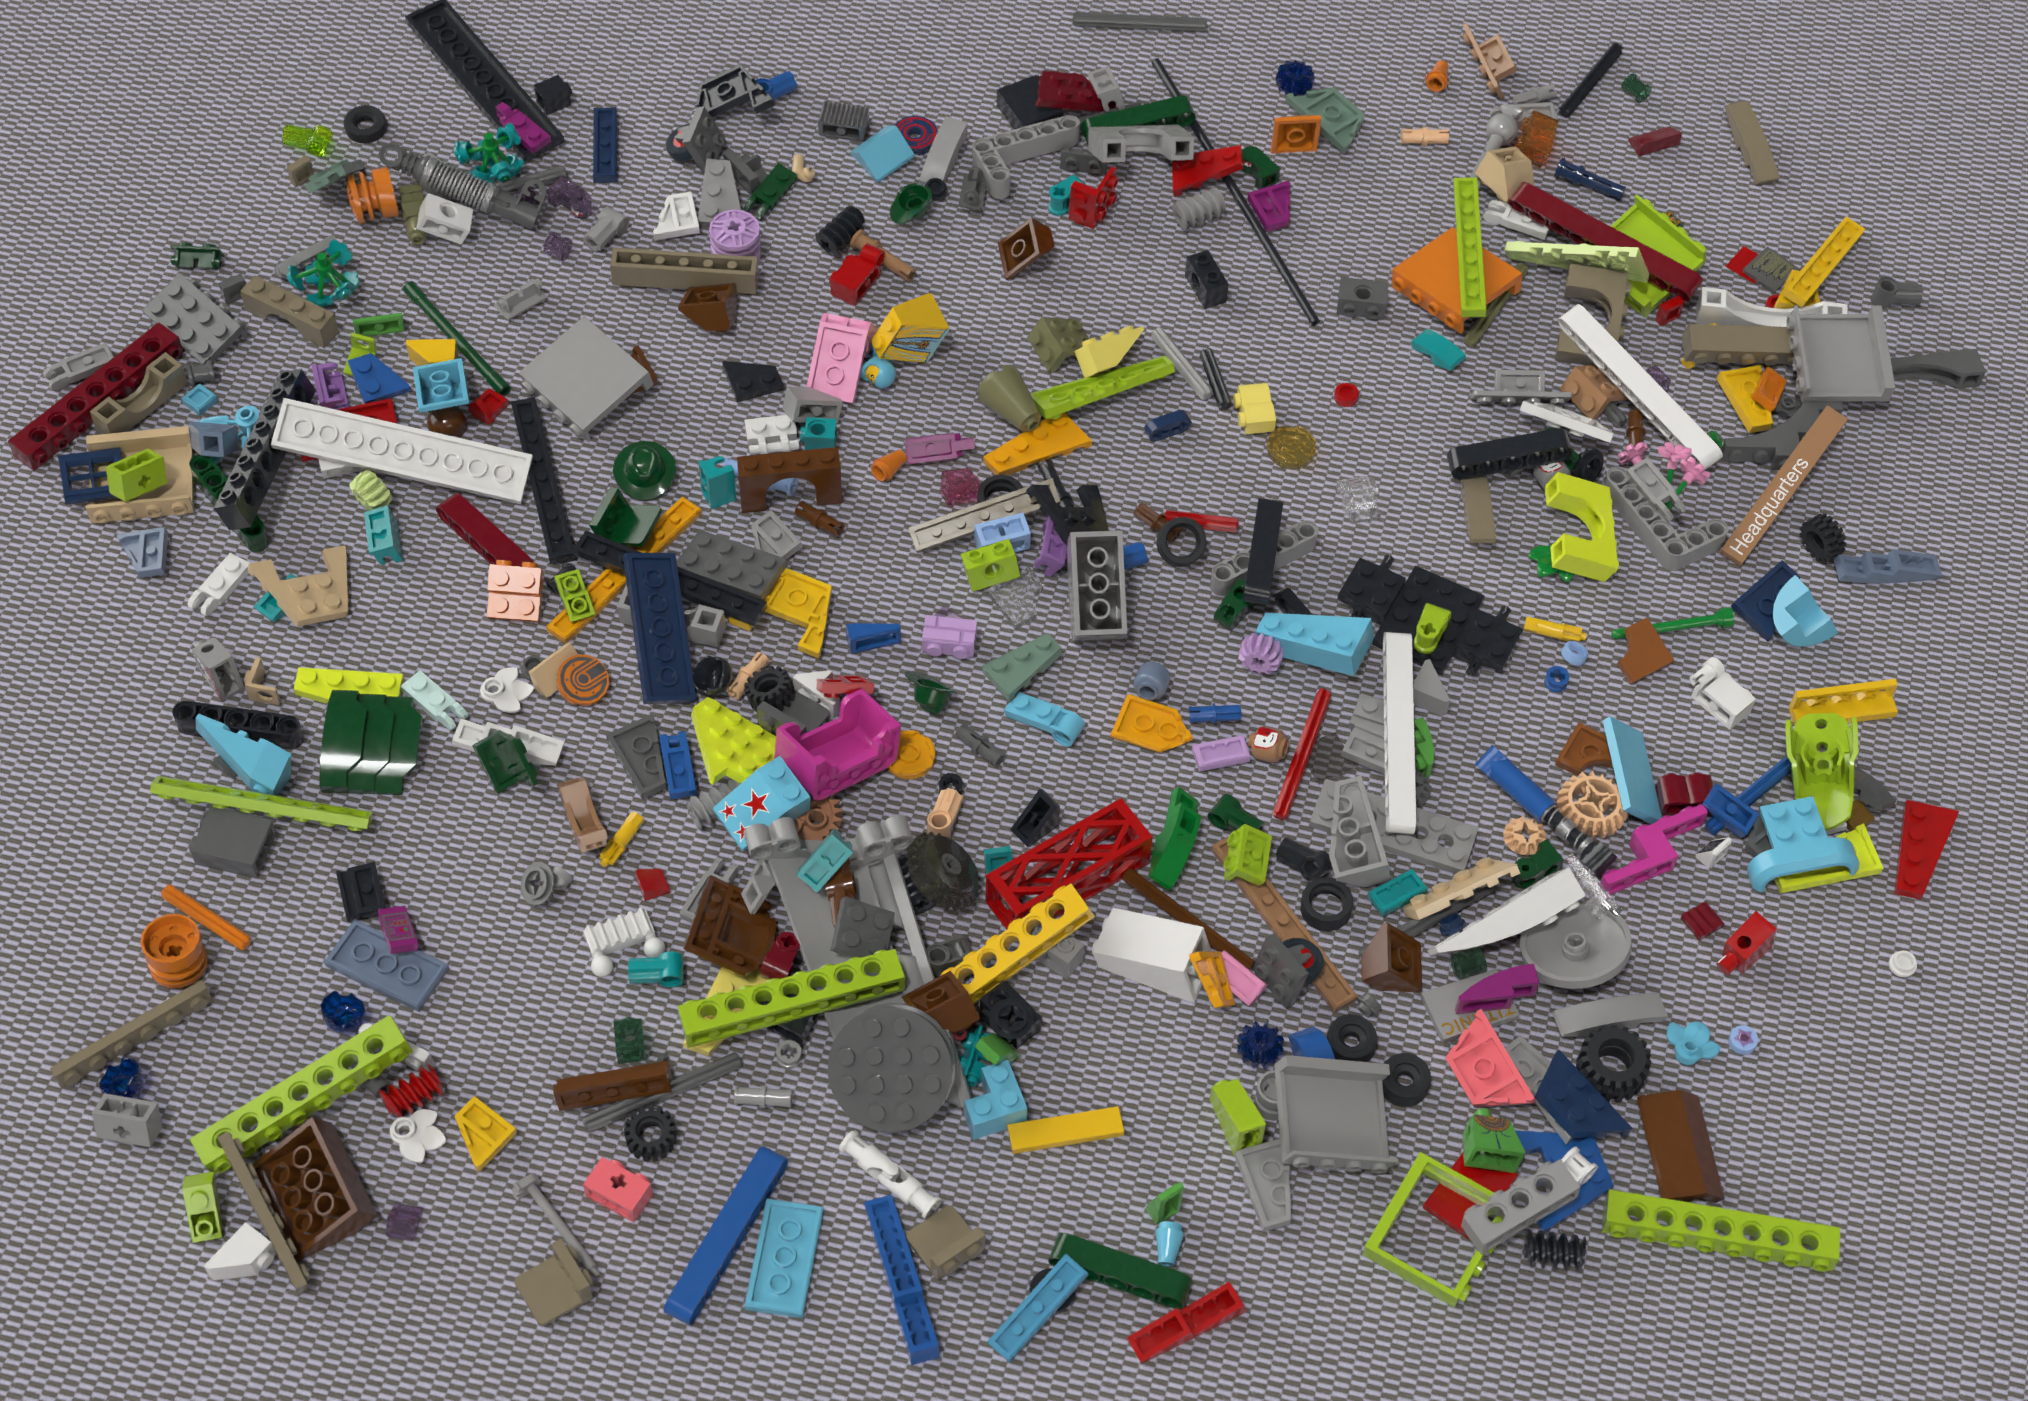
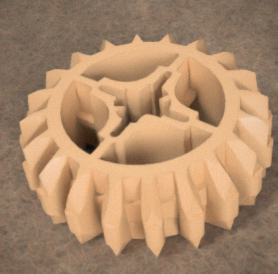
M1583 771L1578 777L1572 775L1569 782L1565 781L1557 795V808H1559V812L1563 816H1568L1567 819L1570 818L1574 821L1581 832L1585 831L1584 834L1590 835L1593 839L1596 838V835L1602 840L1607 834L1613 836L1616 830H1620L1623 827L1624 821H1626L1628 813L1623 811L1618 786L1614 785V777L1606 780L1604 773L1600 777L1595 776L1593 771L1589 776ZM1579 794L1582 795V798H1579L1578 801L1573 802L1572 799ZM1612 809L1613 813L1606 817L1603 816V813H1606L1607 810Z

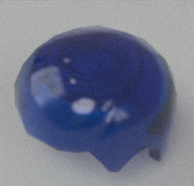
M333 991L323 998L320 1005L325 1025L335 1032L345 1033L356 1030L363 1024L366 1016L363 1001L355 997L353 993L343 996L338 991Z
M122 1057L119 1065H108L105 1075L100 1079L99 1089L102 1094L128 1098L136 1096L141 1091L144 1081L142 1070L137 1061L132 1058Z

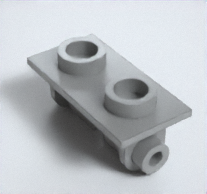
M538 278L536 280L531 279L530 282L521 286L520 290L517 291L515 289L505 296H500L494 307L508 321L547 299L548 296L540 289L543 287L541 281Z

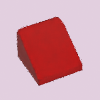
M662 869L635 870L636 881L644 901L671 893Z

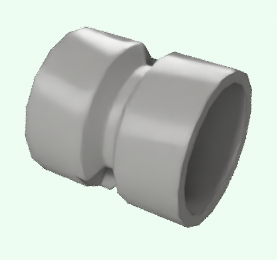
M1275 1070L1267 1071L1260 1077L1254 1105L1261 1116L1271 1121L1279 1120Z

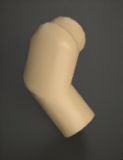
M794 155L792 171L798 175L797 178L802 182H811L815 176L814 169L809 170V166L804 167L803 155Z

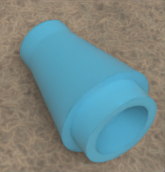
M1168 1221L1159 1223V1228L1156 1229L1159 1265L1175 1266L1176 1257L1184 1236L1181 1224Z

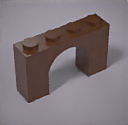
M838 447L737 457L742 513L767 511L766 492L768 488L774 483L788 478H801L811 482L815 487L817 506L842 504L841 465Z

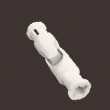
M851 1131L845 1136L839 1146V1151L848 1153L853 1157L860 1168L873 1178L878 1179L884 1187L905 1204L914 1206L922 1213V1217L925 1220L935 1214L942 1203L941 1198L932 1196L923 1188L921 1182L898 1164L893 1163L873 1144L868 1145L858 1137L859 1133L857 1131ZM899 1176L904 1182L896 1183V1179Z

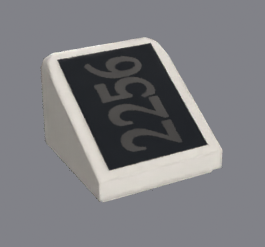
M1727 837L1712 840L1695 857L1707 868H1712L1727 855L1732 839Z

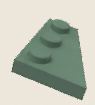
M1046 633L982 665V671L1000 693L1011 702L1016 697L1015 693L1022 687L1025 689L1031 684V679L1037 673H1043L1062 655V647L1049 633Z

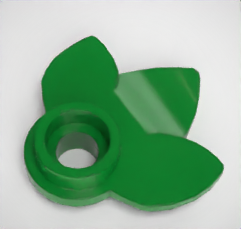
M1554 543L1550 546H1537L1530 551L1528 558L1537 561L1539 578L1558 573L1559 577L1568 583L1574 577V573L1552 568L1550 547Z

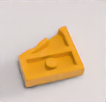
M1198 951L1189 954L1190 960L1213 1007L1227 1008L1235 1005L1222 952Z

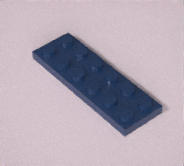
M626 553L623 556L643 704L694 703L696 701V693L675 553Z

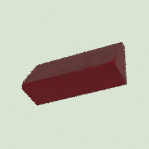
M1669 126L1628 138V141L1639 157L1680 145L1682 133Z

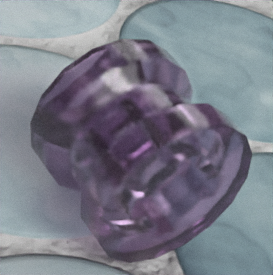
M552 232L548 235L543 250L545 254L549 256L555 255L558 260L564 261L571 253L573 242L568 237L562 238L559 233Z

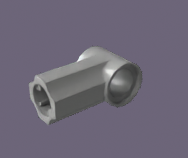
M608 206L600 212L597 223L583 237L584 243L594 252L601 251L615 235L621 236L625 233L629 225V217Z

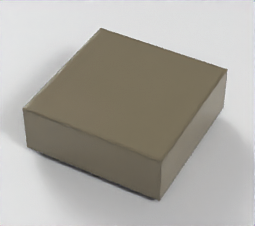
M306 155L287 166L290 183L294 187L301 185L314 175L311 159Z

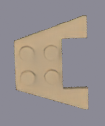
M345 545L323 549L322 558L328 572L282 581L279 579L271 559L249 563L247 570L252 577L256 576L261 582V587L266 593L270 592L277 600L276 604L297 627L347 617L348 591Z

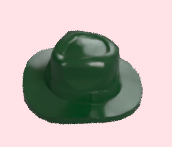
M639 441L628 445L617 455L613 464V476L618 487L629 497L638 501H651L662 496L670 488L676 476L677 468L672 454L664 446L653 441Z

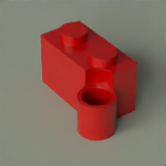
M866 243L861 249L860 255H847L841 267L830 276L831 295L856 306L881 276V264L885 258V251Z

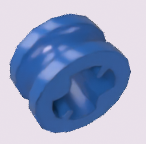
M1553 666L1548 669L1544 683L1548 690L1562 692L1566 689L1570 676L1565 668ZM1553 676H1557L1560 682H1556Z

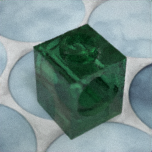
M626 1017L620 1021H613L618 1064L646 1061L642 1018ZM629 1036L635 1037V1039L631 1041L624 1040L626 1037Z

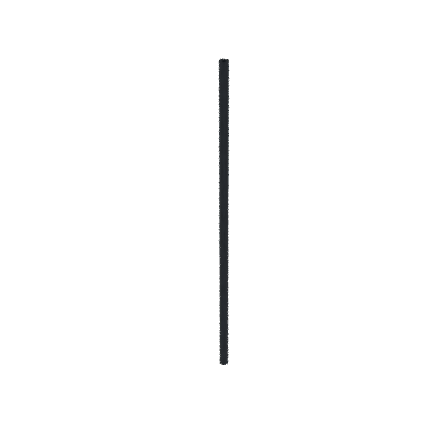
M1153 59L1151 64L1172 97L1181 96L1160 59ZM1195 119L1189 125L1205 151L1213 150L1214 147L1197 119ZM1229 174L1222 177V180L1312 326L1318 325L1320 323L1318 316L1232 176Z

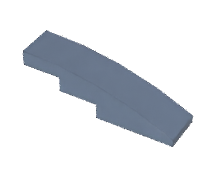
M1893 549L1888 555L1865 552L1861 558L1838 555L1834 559L1839 581L1905 583L1940 579L1942 577L1937 556Z

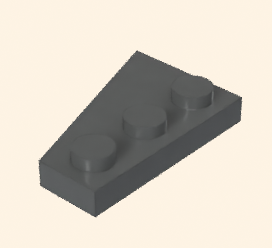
M654 713L606 734L610 747L641 799L666 789Z

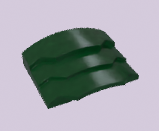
M332 690L326 710L321 744L319 786L322 793L403 795L404 778L417 767L423 719L413 708V697H393L385 694H360L359 691Z

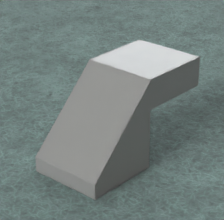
M767 860L758 861L750 874L749 882L741 893L750 914H755L776 884Z

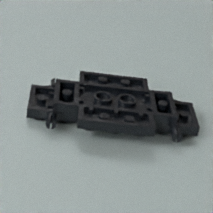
M1389 555L1384 556L1380 565L1362 558L1358 559L1338 593L1337 600L1350 605L1354 609L1349 617L1371 618L1372 622L1381 625L1374 636L1372 645L1383 649L1385 632L1407 633L1412 635V662L1422 667L1424 661L1430 659L1436 673L1439 675L1444 674L1452 657L1470 664L1466 673L1470 675L1472 672V677L1477 675L1481 666L1491 667L1500 672L1503 671L1523 633V628L1506 621L1511 613L1509 607L1505 611L1506 606H1501L1497 616L1479 610L1484 602L1485 595L1416 565L1405 582L1406 577L1389 570L1395 561L1392 556L1389 558ZM1426 603L1449 610L1452 613L1448 626L1442 634L1436 649L1431 653L1424 654L1417 651L1413 643L1417 634V624Z

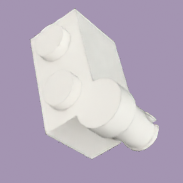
M1709 658L1702 664V668L1690 676V682L1693 686L1699 682L1694 688L1691 698L1729 730L1751 713L1756 698L1752 696L1749 690L1734 681L1730 674L1725 672L1723 664L1717 658Z

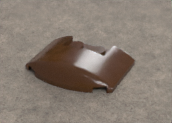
M710 875L699 899L683 949L745 977L762 965L766 954L773 946L776 922L775 918H770L767 911L772 906L769 901L765 900L755 914H750L741 895L743 889Z

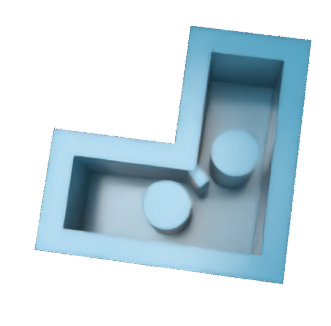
M1005 1060L997 1065L993 1064L981 1068V1085L985 1094L964 1101V1118L973 1140L1006 1130L1007 1124L1027 1121V1106L1009 1061Z

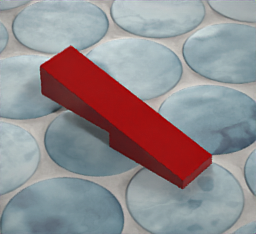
M1229 1281L1180 1311L1176 1308L1126 1338L1141 1364H1144L1247 1311Z

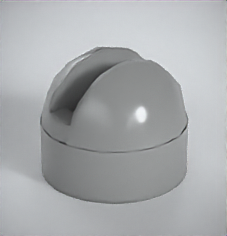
M555 866L552 872L557 875L554 880V884L557 887L554 889L562 890L569 885L572 877L561 867Z

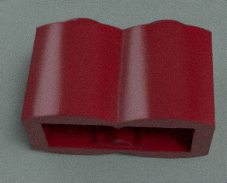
M1700 772L1691 773L1688 776L1667 773L1659 777L1655 789L1661 814L1673 816L1688 806L1696 807L1701 805L1713 787L1711 775Z

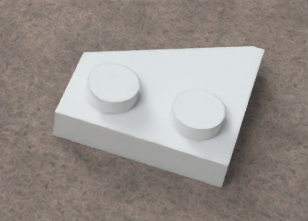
M685 192L668 195L664 203L665 208L659 216L657 229L654 228L653 231L654 240L700 233L692 193Z

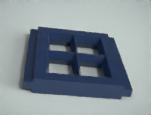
M120 447L58 455L65 505L118 498L110 494L109 485L97 487L96 479L106 478L107 472H95L94 464L115 463L122 460ZM89 466L90 473L70 476L69 468ZM91 480L92 488L72 490L71 482Z

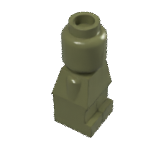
M422 185L399 187L403 220L406 222L407 237L413 244L421 245L428 236L427 232L416 229L419 209L424 201Z

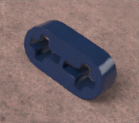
M1177 410L1150 420L1145 425L1144 430L1149 439L1155 442L1185 432L1191 426L1192 421L1185 410Z

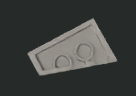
M706 159L698 224L699 226L710 227L711 221L718 214L728 210H741L730 160Z
M1280 1139L1235 1151L1236 1162L1262 1231L1265 1232L1290 1225V1164L1282 1163Z

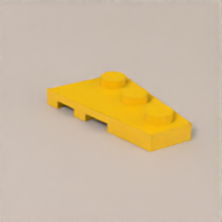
M1761 365L1722 371L1716 377L1749 433L1770 430L1773 425L1771 412L1751 398L1761 377Z

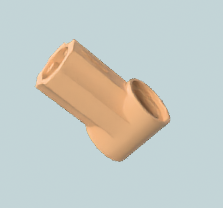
M947 788L946 790H941L933 811L928 815L927 836L934 844H945L951 838V829L963 802V796L954 789Z

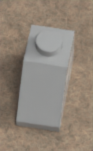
M787 386L782 409L792 422H806L807 417L836 419L838 424L843 401L810 387Z

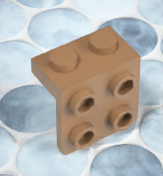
M1597 365L1575 366L1559 388L1562 392H1572L1570 400L1587 417L1594 420L1599 418L1610 401L1629 400Z

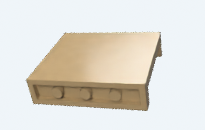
M189 426L86 436V444L89 451L120 447L122 459L149 448L164 457L167 478L166 484L157 487L154 491L137 496L131 501L125 502L119 498L89 502V505H86V511L91 523L129 521L140 518H157L159 516L194 513V479L189 466V461L194 455L193 448H191ZM113 462L94 464L95 472L106 471V466ZM107 477L96 479L97 487L107 486ZM91 480L89 482V488H92Z

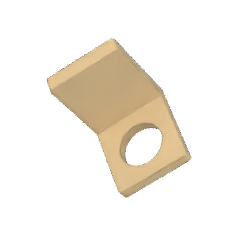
M256 657L251 670H248L245 675L244 682L248 698L252 701L280 705L281 701L277 688L261 685L265 669L262 659ZM259 692L269 693L272 697H265Z

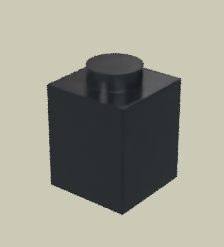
M559 74L534 84L536 102L546 116L571 106L570 95H572V89L569 83L564 82Z

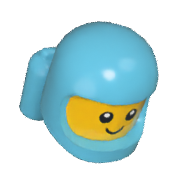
M872 345L871 359L862 366L860 377L863 380L874 383L877 388H887L892 385L896 378V369L892 365V360L879 359Z

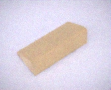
M570 642L529 671L536 691L545 697L551 696L558 690L556 679L561 664L569 657L578 654Z

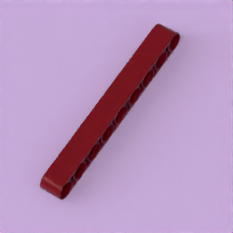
M1522 182L1508 201L1515 211L1578 245L1639 248L1649 272L1648 282L1676 297L1679 296L1684 301H1690L1703 282V278L1694 270L1528 182Z

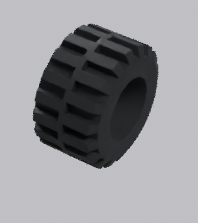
M1604 1025L1599 1027L1598 1032L1595 1029L1591 1031L1589 1036L1583 1041L1576 1060L1577 1064L1575 1067L1608 1102H1610V1099H1614L1615 1103L1622 1102L1623 1097L1629 1100L1633 1097V1094L1637 1095L1651 1067L1652 1060H1649L1651 1056L1650 1049H1645L1647 1043L1644 1039H1638V1033L1634 1031L1632 1034L1628 1032L1629 1028L1624 1026L1622 1029H1618L1617 1025H1611L1610 1029H1607ZM1604 1056L1615 1057L1624 1063L1627 1070H1611L1602 1064L1600 1058Z

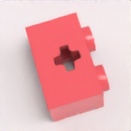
M603 1157L583 1183L585 1197L633 1223L653 1196L651 1183L647 1177L640 1173L633 1174L627 1171L620 1162L613 1159L609 1161Z

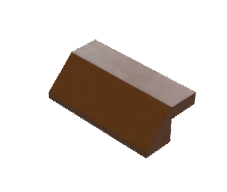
M1675 1090L1637 1097L1661 1198L1691 1202L1696 1198H1700L1714 1203L1725 1199L1699 1096L1683 1090Z

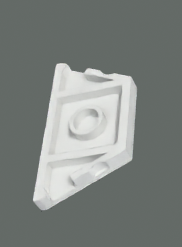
M1523 401L1520 411L1547 420L1546 424L1549 426L1570 428V433L1580 437H1584V434L1611 443L1614 435L1613 432L1607 431L1608 428L1599 421L1552 404L1538 402L1532 404Z

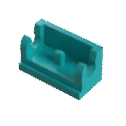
M717 456L706 461H698L701 492L711 510L736 501L735 475L732 465L722 468L715 467L716 464L724 462L723 456Z
M389 506L364 512L369 554L374 555L378 563L385 565V556H391L392 560L396 563L403 561L398 520Z
M835 828L804 861L796 874L816 892L824 886L853 853L852 844L849 841L845 842L840 837V832Z

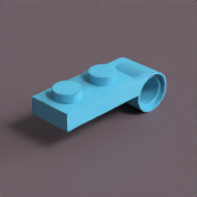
M1018 691L1015 694L1016 697L1004 709L1006 717L1047 731L1052 734L1056 742L1066 747H1070L1085 727L1084 720L1078 714Z

